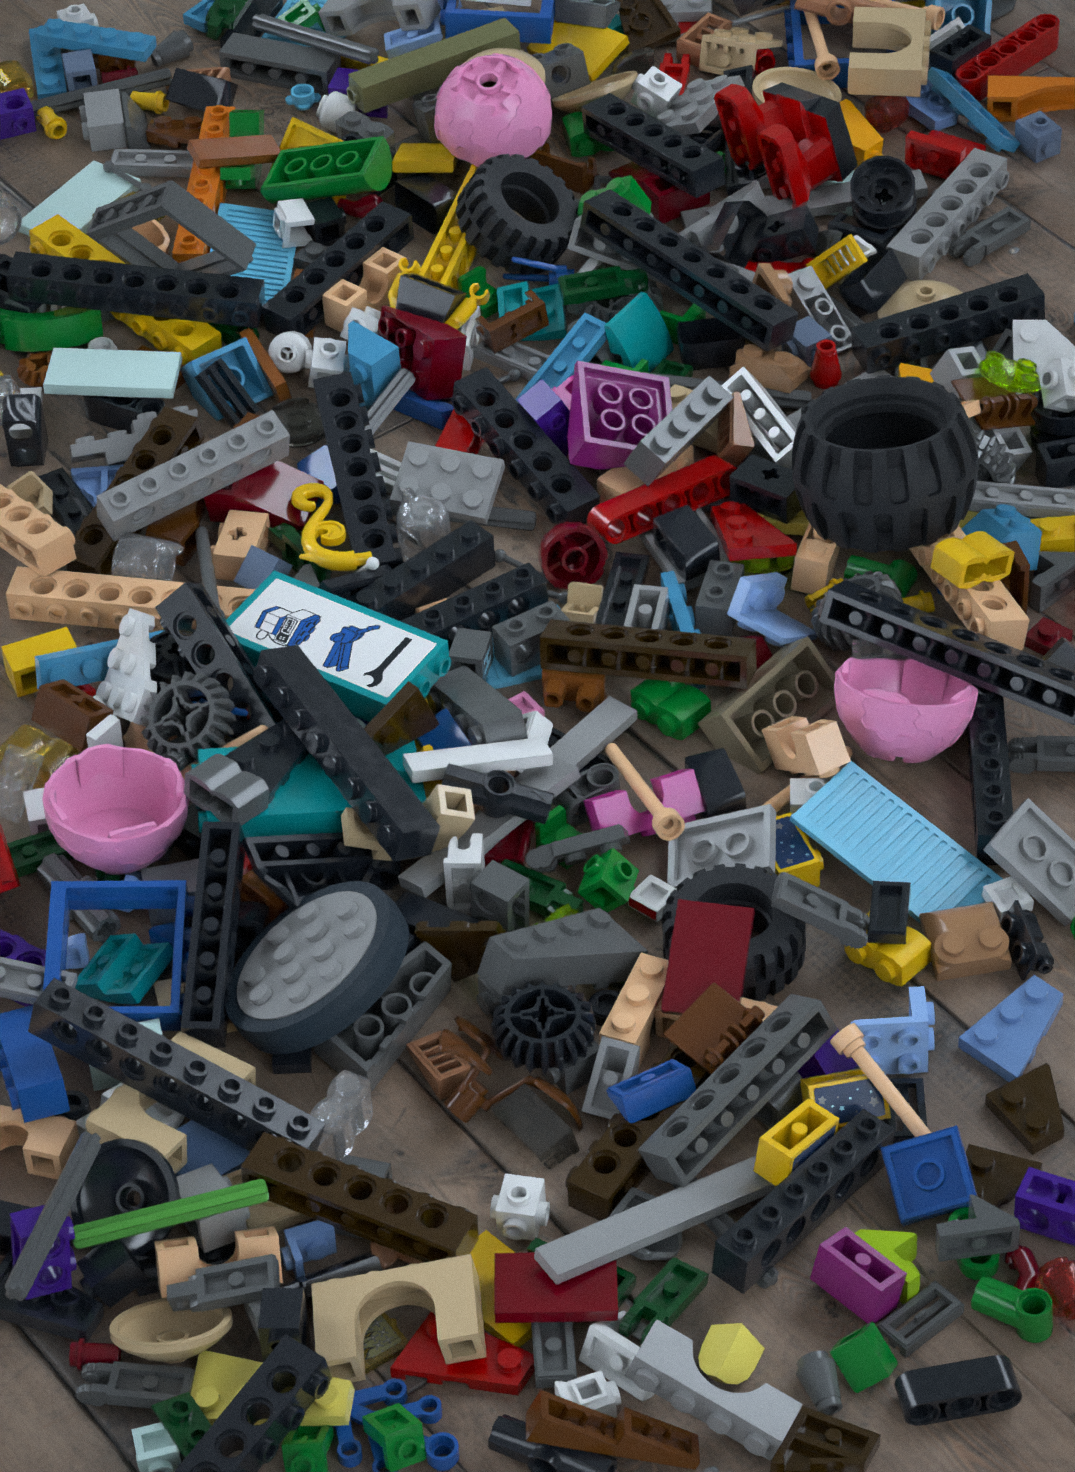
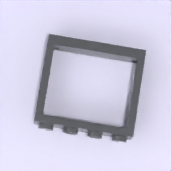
M173 180L96 208L86 232L89 237L126 264L221 275H233L247 270L249 263L253 261L252 254L256 247L255 242ZM168 215L215 251L178 263L132 229V227Z

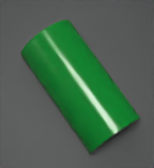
M384 136L281 150L260 192L268 202L277 204L278 201L303 198L306 201L381 191L389 184L392 174V157L389 145Z

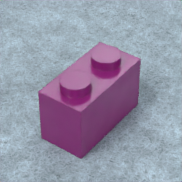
M844 1227L819 1244L810 1279L868 1324L872 1321L874 1323L878 1322L897 1308L907 1273L847 1227Z

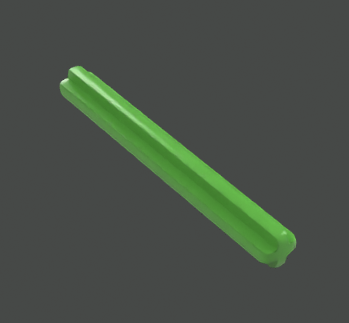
M257 1179L73 1226L75 1232L73 1243L76 1249H83L264 1203L269 1200L267 1185L264 1179Z

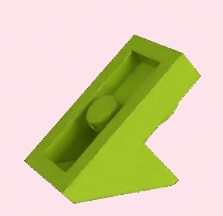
M859 1229L855 1232L862 1240L907 1273L899 1299L903 1305L920 1292V1273L912 1263L917 1256V1235L915 1233Z

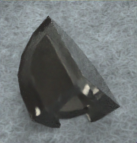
M646 47L624 54L613 65L610 76L627 71H637L638 75L640 73L645 75L654 66V50Z

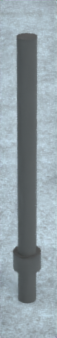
M198 527L195 530V539L202 584L226 620L225 613L220 608L208 530L205 527Z

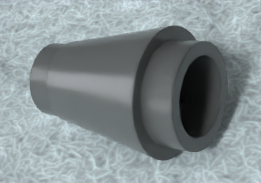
M184 30L173 31L156 46L149 57L158 68L161 65L188 57L190 55L189 52L194 50V46Z
M821 1350L802 1356L797 1361L798 1370L796 1371V1376L818 1412L829 1416L839 1412L843 1405L841 1403L835 1360L829 1358L826 1351Z

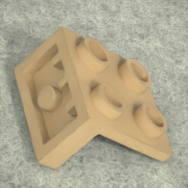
M732 27L731 30L715 29L714 34L702 35L699 71L723 75V71L752 65L755 72L757 50L782 47L783 40L773 39V34L768 32H755V35L748 34L749 29Z

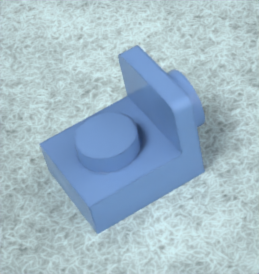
M316 1220L284 1230L286 1246L280 1248V1255L285 1270H293L295 1278L305 1275L304 1262L320 1260L328 1255L337 1253L335 1230L330 1224Z

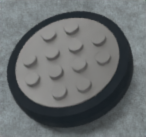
M350 881L331 885L301 899L298 907L293 910L291 908L286 909L270 922L251 942L233 970L230 999L225 1004L230 1020L248 1042L258 1050L270 1054H289L303 1051L337 1035L361 1017L380 998L396 976L405 957L409 940L408 925L403 914L387 894L379 887L368 882Z

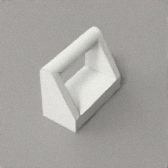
M621 1311L618 1313V1321H599L590 1325L578 1360L596 1372L601 1370L605 1378L610 1381L614 1380L617 1386L643 1402L651 1398L655 1393L642 1390L634 1381L625 1377L640 1347L619 1334V1324L625 1313H627ZM640 1321L638 1328L631 1335L640 1340L643 1330L647 1325Z

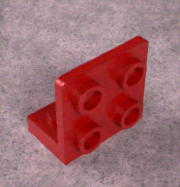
M911 130L905 139V164L912 169H920L922 173L947 179L974 148L986 151V146L937 130H931L928 135Z

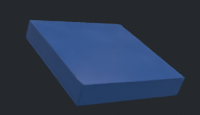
M957 1125L880 1148L902 1226L954 1212L959 1208L969 1207V1195L972 1194L978 1197Z

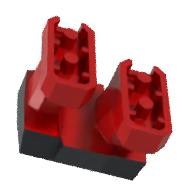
M783 82L762 90L765 102L759 106L744 86L730 84L716 92L714 100L732 159L738 166L746 161L749 162L748 166L751 171L764 164L773 196L778 200L789 197L793 200L792 209L806 205L809 200L810 191L827 180L843 182L858 166L839 102Z

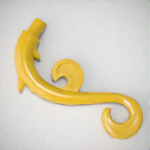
M308 483L297 487L292 492L291 502L295 508L305 512L316 510L303 528L301 544L305 554H300L299 558L332 571H355L357 567L364 566L367 559L372 557L371 551L354 553V550L332 551L323 548L317 542V538L321 536V544L332 547L342 544L346 539L344 525L333 520L323 521L333 504L331 489L319 483ZM319 497L324 501L316 510L315 502L308 501L307 499Z

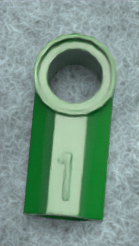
M856 555L849 557L844 571V579H850L856 573L863 575L869 570L873 573L881 571L883 575L888 574L901 592L902 598L908 595L918 577L915 567L905 560H894L888 565Z
M982 1276L977 1283L971 1299V1309L1015 1327L1019 1337L1027 1342L1039 1343L1051 1336L1053 1331L1052 1298L1046 1291L1038 1288H1028L1022 1291L989 1276L986 1278Z

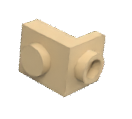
M29 471L7 486V489H12L17 496L26 502H31L42 513L52 515L53 491L34 472Z
M571 582L568 585L567 603L561 611L570 621L594 623L603 596V587L596 584Z

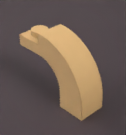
M437 784L429 797L422 803L440 825L432 852L448 847L450 839L454 836L458 840L466 833L475 820L470 789ZM346 807L341 815L344 845L370 849L375 860L393 861L384 848L380 846L371 831L361 821L354 809Z

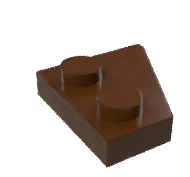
M168 116L151 119L146 130L147 142L164 144L178 149L181 147V143L188 144L189 140L199 139L203 120L200 117L194 116L187 117L184 120H172Z

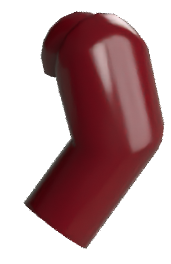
M376 194L366 195L357 201L342 197L339 199L337 207H342L346 215L363 219L383 199Z
M1019 1245V1249L1006 1252L1005 1263H1010L1009 1269L1017 1270L1019 1275L1013 1287L1022 1291L1028 1288H1036L1041 1278V1270L1033 1252L1022 1245Z

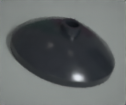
M135 1139L107 1141L101 1144V1148L70 1208L72 1219L79 1225L180 1199L178 1181L168 1160L161 1152L148 1143ZM136 1192H138L141 1197L140 1203L138 1205L134 1201V1195ZM174 1226L122 1238L121 1240L135 1256H141L154 1251V1241L165 1240ZM99 1245L91 1246V1248L94 1249Z

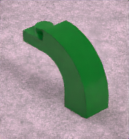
M234 109L229 112L230 137L264 135V110ZM262 164L220 167V180H225L226 189H256L260 180Z
M66 306L49 312L22 313L0 309V343L5 344V350L24 352L51 351L53 348L79 346L89 343L95 338L103 337L101 310Z

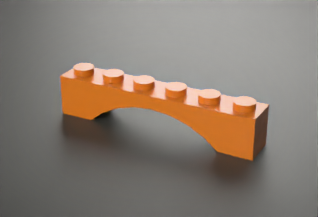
M988 75L987 110L999 122H1015V120L1038 111L1049 112L1075 109V77Z

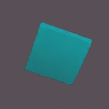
M527 281L497 287L499 318L504 316L505 313L525 305V301L528 300L525 292L530 290ZM558 284L531 289L540 300L544 301L549 325L520 341H546L565 338L568 334L566 311Z
M640 292L604 325L610 352L621 355L623 365L635 368L641 359L649 361L650 373L658 366L662 358L665 359L674 350L666 324L655 304L645 292Z
M136 933L110 935L77 977L78 981L75 989L89 997L106 1002L139 1004L173 959L174 949L169 942L143 944Z

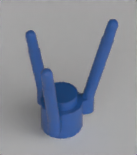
M512 257L513 263L552 272H549V275L504 273L503 278L549 282V285L558 284L559 276L574 274V269H567V265H553L526 258Z

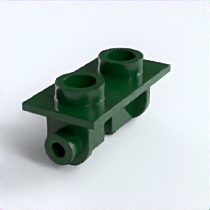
M189 1391L151 1406L184 1458L187 1457L211 1427V1424Z

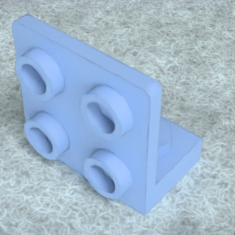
M777 572L740 577L727 612L728 616L738 621L737 625L752 632L757 631L765 636V641L779 647L807 636L810 640H816L817 638L816 632L813 629L776 609L784 598V587L788 579L787 577Z

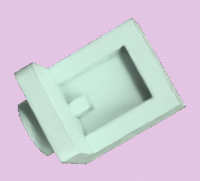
M161 1422L131 1429L136 1450V1461L140 1472H174L182 1463L177 1445H175Z

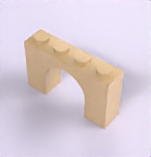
M854 8L852 48L889 49L897 52H850L848 94L920 97L921 85H927L931 21H926V9Z
M181 1031L171 1039V1041L256 1086V1067ZM124 1084L117 1087L104 1104L89 1114L85 1127L90 1134L97 1133L100 1136V1144L114 1139L140 1140L161 1152L172 1166L175 1174L187 1164V1135L150 1117L145 1111L157 1103V1101Z
M471 1254L447 1257L446 1259L420 1264L412 1263L404 1267L383 1271H370L366 1274L346 1278H333L311 1284L315 1352L326 1359L332 1377L350 1380L351 1382L366 1380L363 1341L368 1327L385 1311L404 1305L424 1307L436 1315L437 1338L446 1365L487 1357L479 1276Z

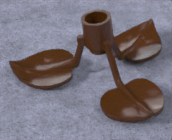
M458 1015L454 1018L458 1025V1031H464L481 1044V1057L450 1030L444 1029L440 1033L439 1052L456 1055L472 1064L465 1079L462 1080L443 1103L460 1120L468 1123L480 1108L487 1112L493 1104L529 1085L545 1092L565 1107L573 1116L579 1132L581 1131L583 1123L574 1103L560 1089L539 1076L533 1077L529 1075L487 1099L485 1095L489 1092L488 1088L476 1078L480 1071H483L488 1076L493 1073L486 1063L491 1052L504 1061L501 1051H497L494 1039L481 1031L472 1022Z

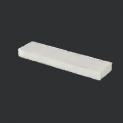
M543 737L407 753L403 754V766L412 783L442 780L449 763L487 774L492 770L514 771L553 765V753Z

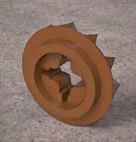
M53 350L48 352L39 351L36 354L28 353L27 358L20 359L19 367L17 368L19 379L26 385L43 387Z

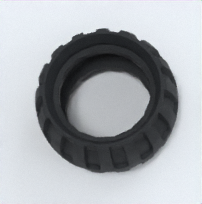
M880 375L875 378L862 380L858 378L847 381L846 384L826 389L822 392L821 396L815 400L812 399L806 405L794 436L792 475L800 506L811 526L824 540L829 539L835 542L837 546L845 549L854 548L870 553L892 550L895 552L906 551L912 547L932 544L943 535L951 534L957 529L960 520L965 519L971 506L978 474L976 439L961 402L953 392L949 393L946 391L943 385L936 382L930 383L913 376L891 377L890 375Z

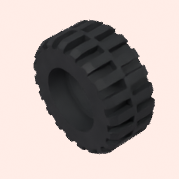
M502 154L485 160L459 194L456 214L457 219H459L460 230L466 234L465 240L470 246L473 245L477 249L476 253L482 258L485 256L491 261L490 264L497 268L499 266L504 267L507 272L516 273L519 271L520 275H530L546 270L513 263L512 257L526 258L554 265L568 247L575 219L579 217L577 214L578 203H574L575 196L571 189L568 190L565 187L566 182L561 177L557 178L552 173V169L548 166L543 167L539 165V161L533 158L524 159V155L514 154L511 157L509 154Z
M735 863V867H725V864L714 865L713 870L706 871L704 868L695 872L692 879L688 877L677 885V890L674 889L668 896L662 913L664 959L669 960L678 899L754 908L755 914L752 930L760 934L750 940L742 997L762 1001L766 999L767 994L771 993L774 996L785 988V984L789 985L797 977L798 970L802 968L805 960L806 922L771 906L775 879L778 877L777 874L769 875L765 868L755 866L754 869L746 868V864Z

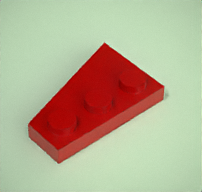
M728 501L718 506H711V519L729 561L796 556L797 543L746 504Z
M430 1312L390 1367L391 1378L406 1380L407 1375L427 1378V1383L443 1385L445 1380L466 1383L469 1389L518 1396L535 1372L533 1353L484 1332L487 1357L446 1365L438 1343L436 1315Z

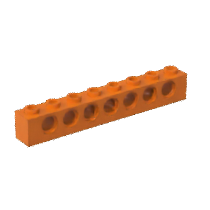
M223 105L206 106L199 139L230 137L229 112L236 109V107H225ZM193 160L187 192L218 214L220 203H225L227 194L225 180H220V167L222 166L198 168ZM180 224L178 225L172 251V258L175 261L181 263L210 253L211 247Z

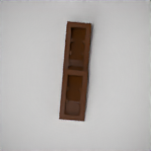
M540 1390L526 1412V1441L693 1470H696L700 1464L698 1434L623 1407L618 1416L614 1418Z

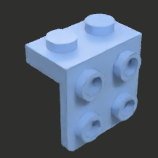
M924 986L909 987V1017L860 1019L851 1022L855 1023L864 1034L863 1041L866 1043L864 1048L881 1070L884 1071L885 1075L928 1072V1051L935 1049L933 1027H929V1025H935L934 1003L926 1002Z

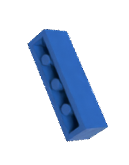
M33 1005L0 1013V1072H2L12 1110L20 1109L24 1123L70 1111L63 1077L52 1045L28 1032Z

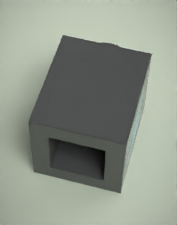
M458 628L449 651V657L451 658L449 671L466 665L485 681L494 659L492 632Z

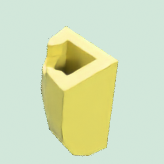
M742 1323L711 1325L702 1343L698 1356L699 1367L707 1376L717 1382L738 1385L750 1377L765 1348Z

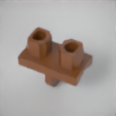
M542 669L544 705L546 707L559 708L563 705L564 700L575 701L576 708L580 711L592 712L597 705H600L607 698L605 691L606 675Z

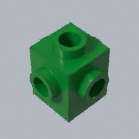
M614 848L601 855L596 854L586 862L583 868L585 873L577 893L596 909L601 908L608 913L628 902L631 892L635 889L634 884L639 869Z

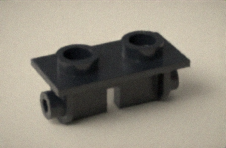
M1015 900L1008 913L1002 918L1000 925L1008 935V948L1012 961L1015 963L1021 980H1025L1031 970L1039 971L1040 974L1051 972L1054 958L1047 944L1041 942L1044 936L1036 915L1029 910H1022L1019 901Z

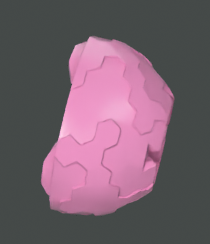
M493 53L492 55L471 59L455 67L438 91L434 116L436 137L453 156L467 161L474 166L479 167L490 157L502 154H509L510 157L514 154L524 155V159H526L540 146L544 145L551 133L552 108L550 93L534 69L515 57ZM488 81L496 82V85L487 88L482 86V84Z
M851 657L835 672L834 684L836 709L839 718L860 748L873 758L894 761L895 757H903V762L905 763L928 761L946 748L951 747L963 734L971 720L978 696V689L971 683L910 658L856 659Z
M111 744L87 748L81 754L74 755L65 760V763L51 775L48 782H45L42 798L48 827L60 847L65 849L79 862L110 875L132 873L146 868L160 859L173 844L174 840L180 836L187 820L189 799L184 794L185 780L179 772L177 764L171 759L144 749L119 747Z

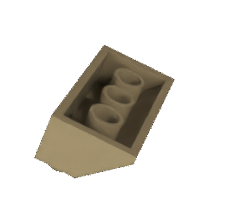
M807 636L784 645L756 670L747 689L736 688L707 714L698 725L715 749L723 747L731 760L757 774L761 773L773 762L762 729L791 716L806 717L809 724L818 721L836 704L834 693L835 674Z

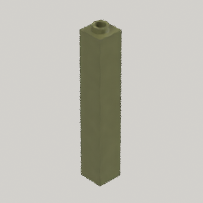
M502 18L348 74V98L363 113H367L436 88L443 84L455 67L462 65L479 52L493 48H514L520 50V32L506 18Z

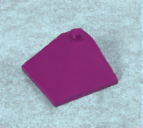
M577 361L574 368L567 436L570 464L600 470L626 467L624 462L638 443L672 411L669 377Z

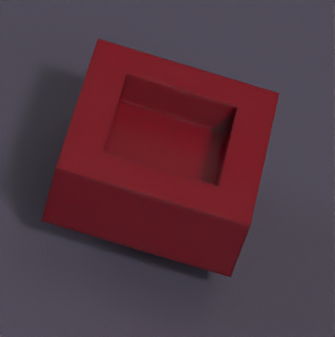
M1043 617L1027 632L1024 646L1044 656L1062 636L1071 642L1073 630Z

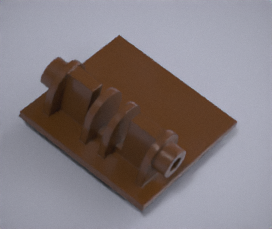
M1004 375L951 381L962 401L979 400L981 413L973 417L981 430L1035 425V421L1030 413L1037 407V397L1030 392L1017 395Z
M713 982L666 1030L663 1036L709 1074H712L762 1024L765 1013L756 1005L751 1009L746 1008Z

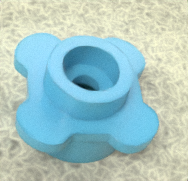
M297 84L291 88V95L287 96L285 100L286 104L294 105L297 109L304 111L310 109L313 103L319 102L321 95L314 93L313 86L309 84Z

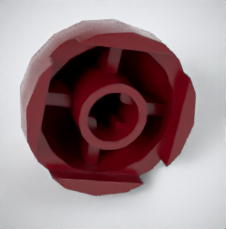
M564 522L554 526L544 535L538 551V560L544 576L554 587L559 589H568V585L571 582L596 583L602 577L605 571L603 567L606 559H608V552L602 538L591 527L580 522Z

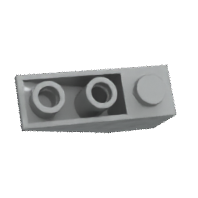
M808 266L789 273L788 275L793 282V289L789 296L793 302L791 308L799 312L797 321L807 316L814 319L832 335V341L836 344L837 354L852 349L851 332L813 267Z

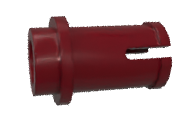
M127 65V69L102 72V81L107 83L139 75L137 67L131 68V65Z
M80 1338L79 1342H71L69 1365L70 1367H77L78 1371H82L83 1366H85V1363L88 1364V1362L113 1364L114 1361L121 1362L122 1349L115 1344L85 1343V1339Z

